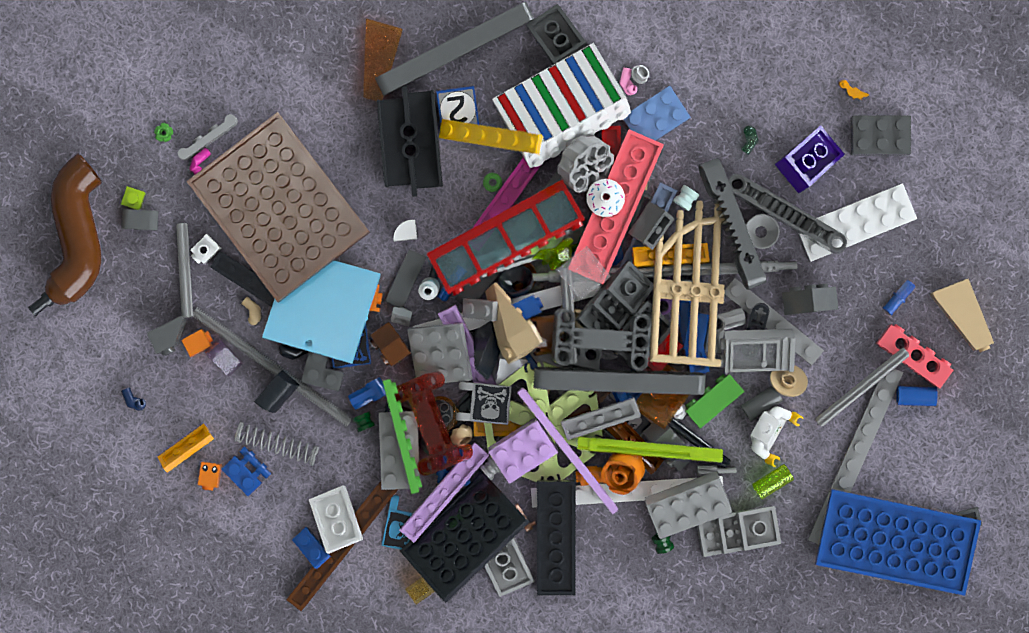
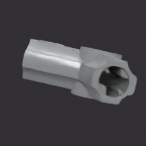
M742 308L717 314L721 325L716 329L715 353H721L722 351L720 339L723 338L724 330L746 324ZM709 321L705 341L706 352H708Z

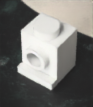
M206 234L191 249L193 252L191 257L198 264L200 262L206 264L221 247ZM202 247L207 248L205 254H202L200 251Z

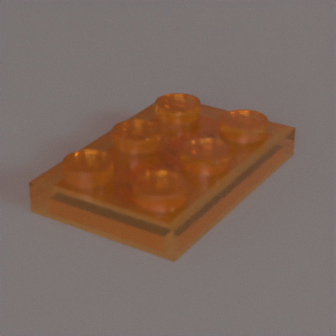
M667 364L662 371L677 370ZM642 393L636 403L642 415L665 429L691 394Z

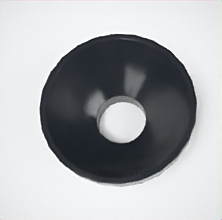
M519 265L504 270L499 276L498 283L509 297H520L531 290L534 280L532 272L527 267ZM516 284L524 285L521 290L513 289Z

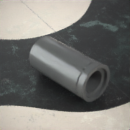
M770 386L740 406L751 422L762 415L764 411H768L781 403L783 399L773 386Z

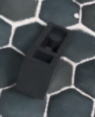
M492 321L473 331L474 366L486 380L490 378L501 352Z

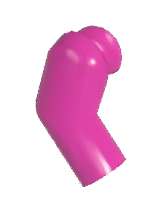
M207 148L202 149L192 159L189 169L194 175L202 170V167H200L201 162L211 155Z

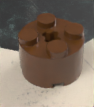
M554 315L529 318L543 340L536 347V352H533L534 356L551 354Z

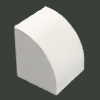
M415 219L405 221L397 227L394 233V242L417 240Z

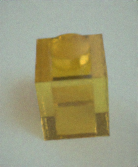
M422 577L405 588L416 605L435 592Z

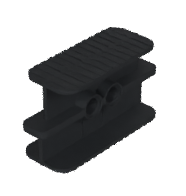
M403 85V98L377 100L383 180L385 187L411 185L412 197H417V189L443 187L435 94L433 90L408 93L407 85ZM406 127L414 129L412 136L407 137L404 135L403 131ZM408 146H414L416 153L408 156L405 153V149Z

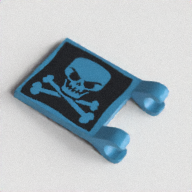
M394 495L390 502L382 546L401 550L410 539L399 529L413 513L397 510L399 496Z

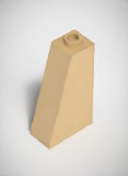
M969 279L930 293L933 300L973 350L983 352L990 349L989 345L993 344L994 341Z

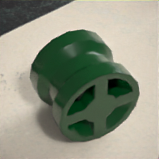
M370 411L352 418L353 422L357 424V432L375 426V423L371 421Z
M657 533L651 538L652 542L656 544L655 550L657 554H664L674 549V544L670 541L671 536L660 539Z

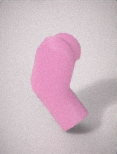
M623 67L619 85L627 95H634L637 93V86L630 80L631 69Z

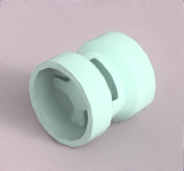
M683 185L681 193L673 201L689 211L692 207V202L697 200L699 194L688 186Z

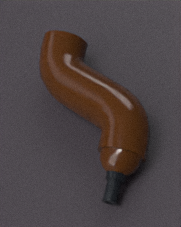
M79 153L61 168L52 184L50 196L51 209L63 254V261L50 273L51 276L46 281L45 292L41 294V298L28 306L34 316H37L46 307H51L53 304L75 303L92 287L100 271L101 248L89 203V194L102 181Z

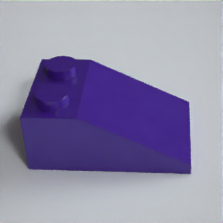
M820 125L774 165L799 194L810 187L845 154Z

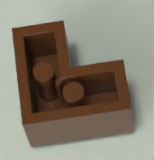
M390 322L370 335L372 337L370 342L376 350L380 348L382 352L380 357L386 366L390 364L393 367L412 354Z

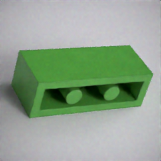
M723 373L715 380L716 385L712 388L706 387L704 394H701L702 396L697 401L693 398L685 405L687 407V415L699 429L744 393V390L730 374L725 376Z

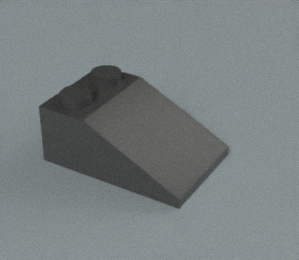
M556 4L526 24L552 65L588 46L559 4Z

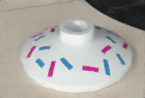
M601 179L594 182L587 192L589 209L601 217H611L617 214L625 202V194L622 187L610 179ZM603 194H608L610 199L604 200Z

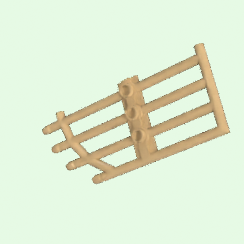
M697 201L695 220L683 226V210H677L675 232L664 244L662 242L664 240L663 235L655 247L650 361L721 367V360L715 359L717 305L724 304L725 292L724 285L718 284L721 223L725 220V218H719V215L722 214V211L716 210L719 204H715L714 217L703 218V201ZM714 224L711 283H700L702 226ZM694 230L692 282L681 281L683 235ZM675 244L673 280L662 279L663 256ZM660 299L672 300L669 355L658 354ZM680 300L691 301L688 357L677 356ZM699 302L710 303L707 358H696Z

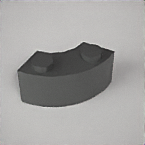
M660 417L642 432L647 437L645 440L647 443L687 446ZM675 458L664 459L671 469L675 466L679 471L691 461Z

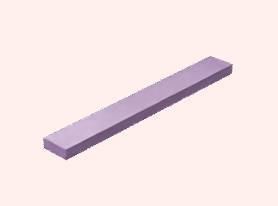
M524 387L520 388L517 391L519 396L612 514L617 512L618 507L526 389Z

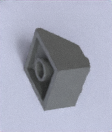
M180 316L146 333L156 354L167 356L176 351L175 347L179 346L187 318Z

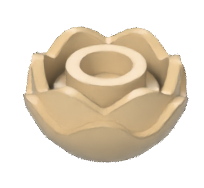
M461 425L460 428L452 431L450 438L456 446H464L471 441L473 432L470 426Z

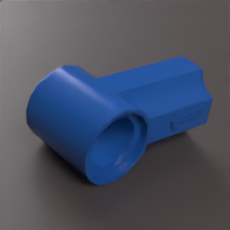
M379 377L365 384V387L348 395L355 410L386 396L382 379Z

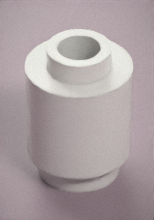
M432 277L425 278L419 286L420 296L425 300L434 299L440 289L439 282Z

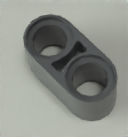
M122 209L121 229L158 231L159 211Z

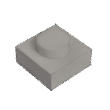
M394 307L391 322L409 327L412 311L404 307Z

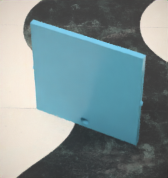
M335 260L279 303L274 299L262 338L352 364L365 323L368 320L367 316L381 274Z

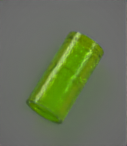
M782 464L752 483V486L757 491L756 493L760 499L763 500L792 482L794 478L786 465Z

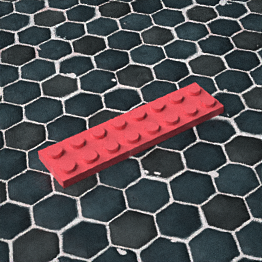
M630 129L628 130L607 178L617 182L622 187L625 194L623 207L617 214L611 217H601L592 213L568 270L598 284H604L664 144ZM603 194L604 200L610 199L608 194Z

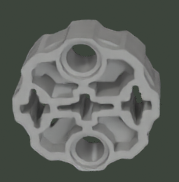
M579 136L563 151L561 162L558 165V174L561 175L564 183L577 193L588 192L589 187L594 182L607 179L611 165L614 162V155L610 152V146L596 136Z

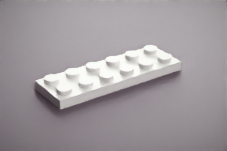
M900 184L816 219L845 235L847 239L846 247H849L916 220L917 217L904 185ZM799 234L810 262L831 254L830 251ZM834 239L832 245L839 248L842 246V241Z

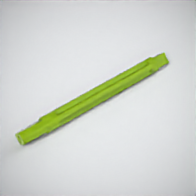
M578 437L577 445L579 450L720 463H722L723 449L591 437Z

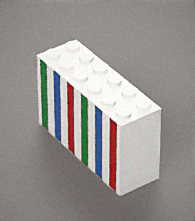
M594 43L492 99L507 129L543 135L540 154L521 152L530 168L538 167L548 158L558 156L577 137L582 135L590 137L601 129H607L615 121L625 119L631 113L625 94Z

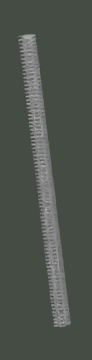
M197 307L194 310L193 318H197L199 322L201 321L202 324L210 328L214 333L216 332L218 336L220 335L224 340H228V343L234 344V347L236 346L237 349L245 353L249 358L251 357L253 361H257L259 365H263V368H267L275 376L284 369L282 367L279 368V366L277 367L278 364L276 362H271L272 360L268 359V357L265 358L266 355L260 354V351L254 350L255 347L248 346L249 343L242 342L243 339L241 337L238 339L235 333H230L231 330L224 329L225 326L219 325L220 322L213 321L214 318H209L206 312L203 314L201 312L202 309L200 310ZM289 375L299 384V387L296 389L298 393L300 392L302 396L308 397V400L310 399L313 404L319 406L323 411L325 410L327 414H331L333 418H337V421L343 422V425H349L352 421L350 415L347 417L348 414L346 412L344 413L340 408H336L334 404H330L329 400H324L325 397L318 396L319 393L315 392V390L312 392L313 389L311 387H306L307 385L303 384V382L300 383L301 381L297 380V378L295 379V376Z

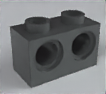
M576 347L577 363L561 365L572 368L599 369L602 349ZM560 351L559 361L561 362L566 357L564 351ZM586 351L593 353L594 359L592 361L586 358Z

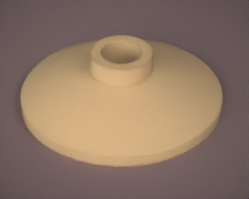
M794 366V372H789V370L772 371L770 374L771 385L778 393L784 396H799L807 388V376L797 366Z

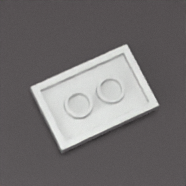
M340 486L309 499L326 553H332L363 540L346 486Z

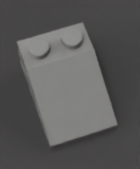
M516 537L485 565L499 597L535 582Z

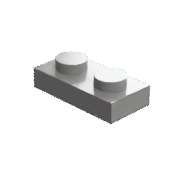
M463 298L464 318L497 321L498 301Z

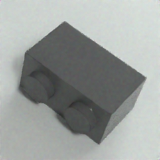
M649 202L628 233L637 241L653 250L675 218L664 209Z

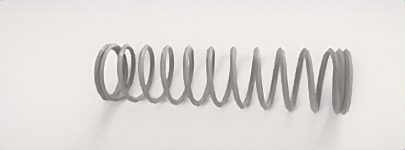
M244 422L239 423L234 441L239 443L245 437L244 434L240 440ZM248 424V426H247V428H246V431H247V433H246V439H245L246 445H248V444L251 442V440H252V437H251L250 440H249L248 443H247V438H248V432H249L250 424ZM257 426L255 427V429H254V431H253V434H254V437H253V447H256L257 444L259 443V440H258V441L256 442V444L254 445V443H255V436H256V432H257ZM264 429L262 430V432H261V434H260V437H261L260 449H261V450H262V449L266 446V444H267V441H266V442L264 443L263 447H262V441H263V436H264V431H265ZM270 431V433H269V435H268V438H269V440H268V446H267V451H268V452H270V451L272 450V448L274 447V444H273V445L271 446L270 450H269V445H270V440H271V435H272V432H271V431ZM279 433L277 434V436H276V438H275V441H276V444H275V454H278L279 451H280V449H281V447H280V448L278 449V451L276 452V450H277V444H278V439H279ZM286 436L284 437V439H283V441H282V444H283L282 456H283V457H284V456L287 454V452H288V449H287L286 452H285V454H284V448H285V443H286V438H287ZM293 438L291 439V442H290V445H291V447H290V453H289V458H290V459H292V458L294 457L295 453H296V450H295V452L293 453V455H292V457H291V452H292V447H293V442H294V439H293ZM301 440L298 442V445H297V448H298V451H297V461H300L301 458H302V456H303V453H302L301 456H300V458L298 459V457H299V451H300V446H301ZM306 443L304 463L306 464L310 459L309 465L313 466L319 446H313L312 455L310 454L306 461L309 445Z

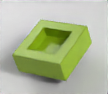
M127 186L121 205L140 210L146 192Z

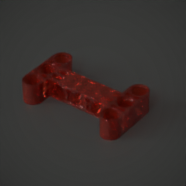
M439 371L423 374L398 385V393L395 394L396 401L401 403L409 401L430 456L421 459L417 464L418 472L423 476L437 473L464 462L473 455V449L468 443L453 446L432 393V391L442 387L445 382L444 375ZM431 377H433L435 380L434 385L431 382ZM415 384L419 387L418 391L415 389ZM400 391L403 394V398H401L399 395ZM459 449L463 451V457L459 454ZM443 456L447 458V463L444 462ZM428 462L431 465V470L427 467Z

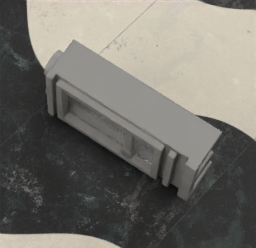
M793 329L724 331V338L720 339V348L723 350L720 360L725 374H728V372L788 370L789 372H794L796 338Z

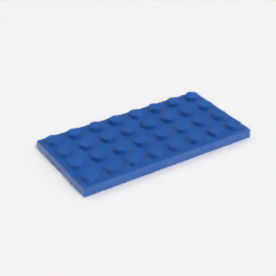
M831 489L815 565L965 596L981 520Z

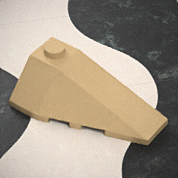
M494 283L485 291L487 300L498 301L497 321L492 322L502 356L508 364L526 357L543 342L535 326L530 320L526 321L522 317V311L519 308H514L510 297L497 283Z

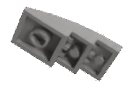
M775 506L732 512L697 525L702 557L781 544Z

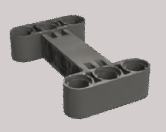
M561 308L555 312L551 359L554 363L559 365L570 363L573 347L627 351V364L631 369L643 370L647 367L651 320L647 315L635 314L630 319L629 331L574 328L575 314L572 310ZM563 312H566L569 317L565 323L560 319ZM640 317L644 320V325L641 328L636 323ZM562 331L567 334V339L564 342H561L559 339V334ZM637 337H641L643 340L640 347L635 345ZM560 351H564L566 357L560 362L557 355ZM637 356L641 358V364L638 367L634 365V359Z

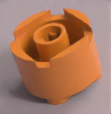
M613 453L602 468L601 478L603 483H606L609 486V490L616 494L625 495L633 491L645 473L642 456Z

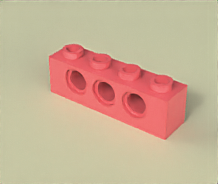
M897 324L894 326L889 325L876 344L893 356L900 350L895 345L896 340L899 338L903 339L905 343L903 348L908 351L909 357L902 363L934 387L940 389L953 372V369L950 368L951 364L943 358L939 360L935 357L936 353L930 348L926 347L924 349L919 345L920 341L912 335L910 337L904 334L905 330ZM913 350H918L920 353V358L917 361L911 358ZM929 361L935 363L936 367L933 372L927 370L926 366Z

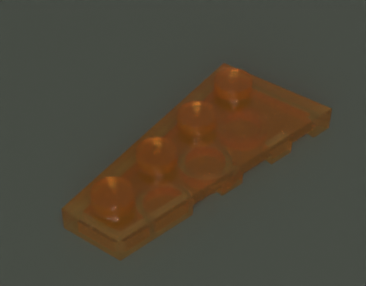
M366 19L363 98L376 102L377 100H383L384 96L375 78L392 70L403 32L402 28Z

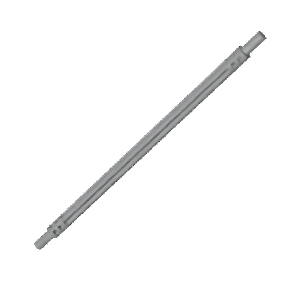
M760 261L764 273L797 269V262ZM719 263V275L739 274L735 263ZM693 264L681 265V276H692ZM700 264V275H711L712 264ZM674 265L662 266V277H673ZM637 267L646 278H654V267ZM610 268L606 280H609L620 268ZM559 270L532 274L534 281L561 282ZM571 272L572 281H591Z

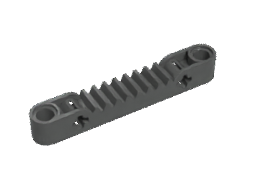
M715 158L699 164L698 169L705 189L711 198L716 199L713 203L719 204V207L716 208L717 211H722L719 218H725L722 225L728 226L724 230L725 232H730L727 239H733L730 246L736 247L733 251V254H737L734 261L744 287L749 290L765 284L766 276L720 160ZM715 186H717V187L720 186V187H721V190H719V189L716 190V189H715ZM743 258H749V261L744 262Z
M740 174L732 175L728 181L732 192L738 199L789 226L792 230L797 231L831 253L840 254L845 250L847 239L841 232ZM740 181L743 184L742 188L734 189L732 187L733 182ZM840 239L842 246L836 248L832 245V241Z

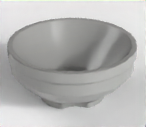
M755 215L746 223L753 245L757 249H767L773 246L779 238V225L769 215ZM762 226L767 230L764 238L756 236L755 231L757 227Z

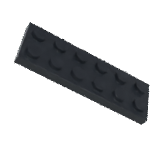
M537 480V595H576V480Z

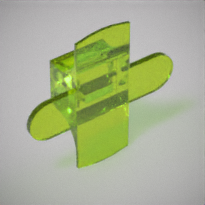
M567 238L554 248L538 251L532 260L542 259V265L549 264L551 270L565 268L572 261V252L576 251L579 243L570 245L573 239Z

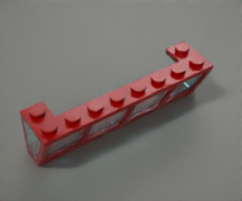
M560 180L426 254L447 293L455 296L464 291L463 287L469 283L472 286L481 281L479 277L485 274L489 277L498 272L496 268L504 265V267H507L515 262L514 258L518 256L524 258L531 254L532 248L538 246L540 249L549 244V239L555 237L557 240L566 235V230L572 229V231L579 229L583 226L582 222H584L585 218L564 181Z

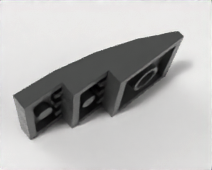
M627 261L602 286L575 320L583 328L620 330L628 317L636 313L652 291L654 285L630 261Z

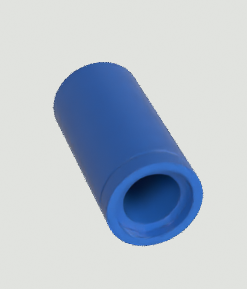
M897 386V405H937V387Z

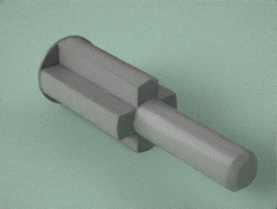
M697 465V476H704L714 471L718 473H736L737 470L735 467L718 468L717 465Z

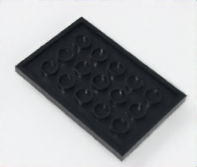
M482 471L444 507L415 542L410 540L400 552L442 601L447 603L530 522Z

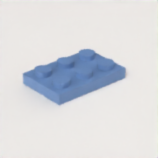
M668 86L633 109L623 120L630 130L656 141L691 117L671 86Z

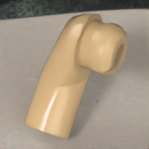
M246 297L241 304L249 309L248 322L251 325H256L261 320V308L249 297Z

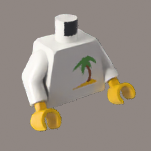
M779 406L773 407L770 411H764L750 435L752 450L762 459H765L766 464L776 467L774 460L780 461V457L769 453L772 445L787 420L795 426H800L796 421L798 418L803 419V417L797 412H791Z

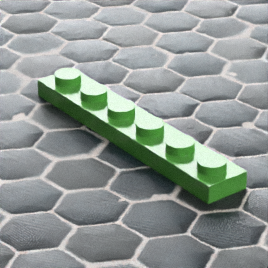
M391 379L384 380L383 384L411 494L418 493L422 484L420 476H415L414 469L417 468L415 457L411 458L409 450H412L410 438L406 439L404 431L408 430L405 419L401 420L400 412H403L401 402L396 401L397 386L395 382H391Z

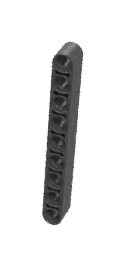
M524 2L376 77L375 80L383 96L535 18L527 2Z
M535 367L533 388L543 390L701 395L705 392L706 374L677 371Z

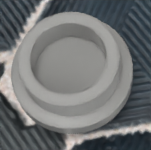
M636 65L631 69V76L635 82L643 84L648 80L649 71L643 65Z

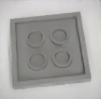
M463 323L407 329L417 385L461 382L473 379Z

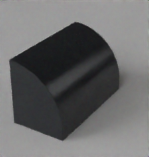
M282 370L273 378L254 402L262 409L276 413L299 387V384Z

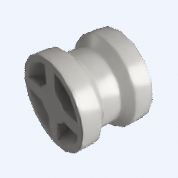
M490 456L487 458V462L479 467L490 480L494 478L496 473L501 472Z

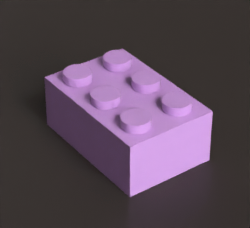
M535 417L488 447V452L510 484L557 454L558 448L541 422Z

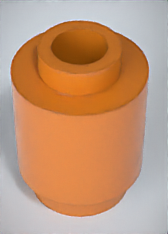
M586 466L598 483H602V467ZM575 471L576 482H580V486H588V482L581 473Z

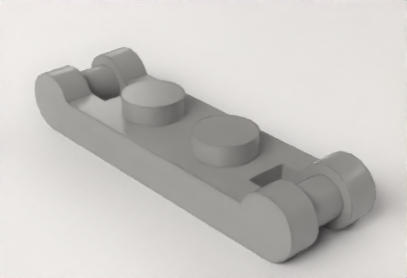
M232 114L227 115L224 123L219 126L215 124L208 129L209 133L204 137L200 135L192 141L193 145L187 149H179L178 157L184 161L189 160L234 128L238 123L237 118Z

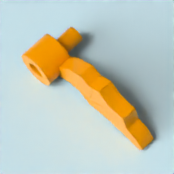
M846 80L839 81V86L846 88L848 96H852L853 99H862L869 96V94L860 91L856 87L852 88Z

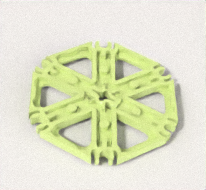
M540 361L537 362L538 367H541ZM543 361L544 367H556ZM527 363V372L523 365L499 384L511 386L517 380L524 379L527 383L529 395L545 415L548 412L547 418L565 441L575 447L578 445V437L567 440L561 421L583 404H588L591 407V411L599 409L597 394L595 393L589 397L594 391L567 390L549 405L547 390L533 388L534 370L530 368V363ZM510 400L509 421L523 426L535 418L534 413L528 406ZM484 423L487 447H490L496 443L492 423ZM602 429L579 437L600 438L595 435L603 437ZM581 450L582 453L579 458L584 464L596 453L589 450ZM557 454L541 463L537 471H529L522 477L537 482V480H541V476H544L543 480H547L549 476H553L554 480H558L557 474H559L560 480H563L577 468L573 463L567 467H560Z

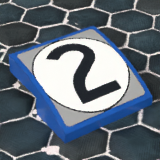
M474 86L436 91L440 123L442 119L479 125Z

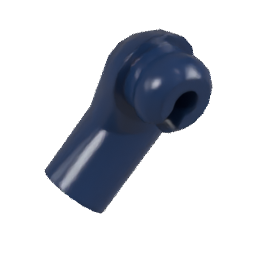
M130 388L121 391L127 407L137 411L143 410L146 407V401L142 398L134 397Z

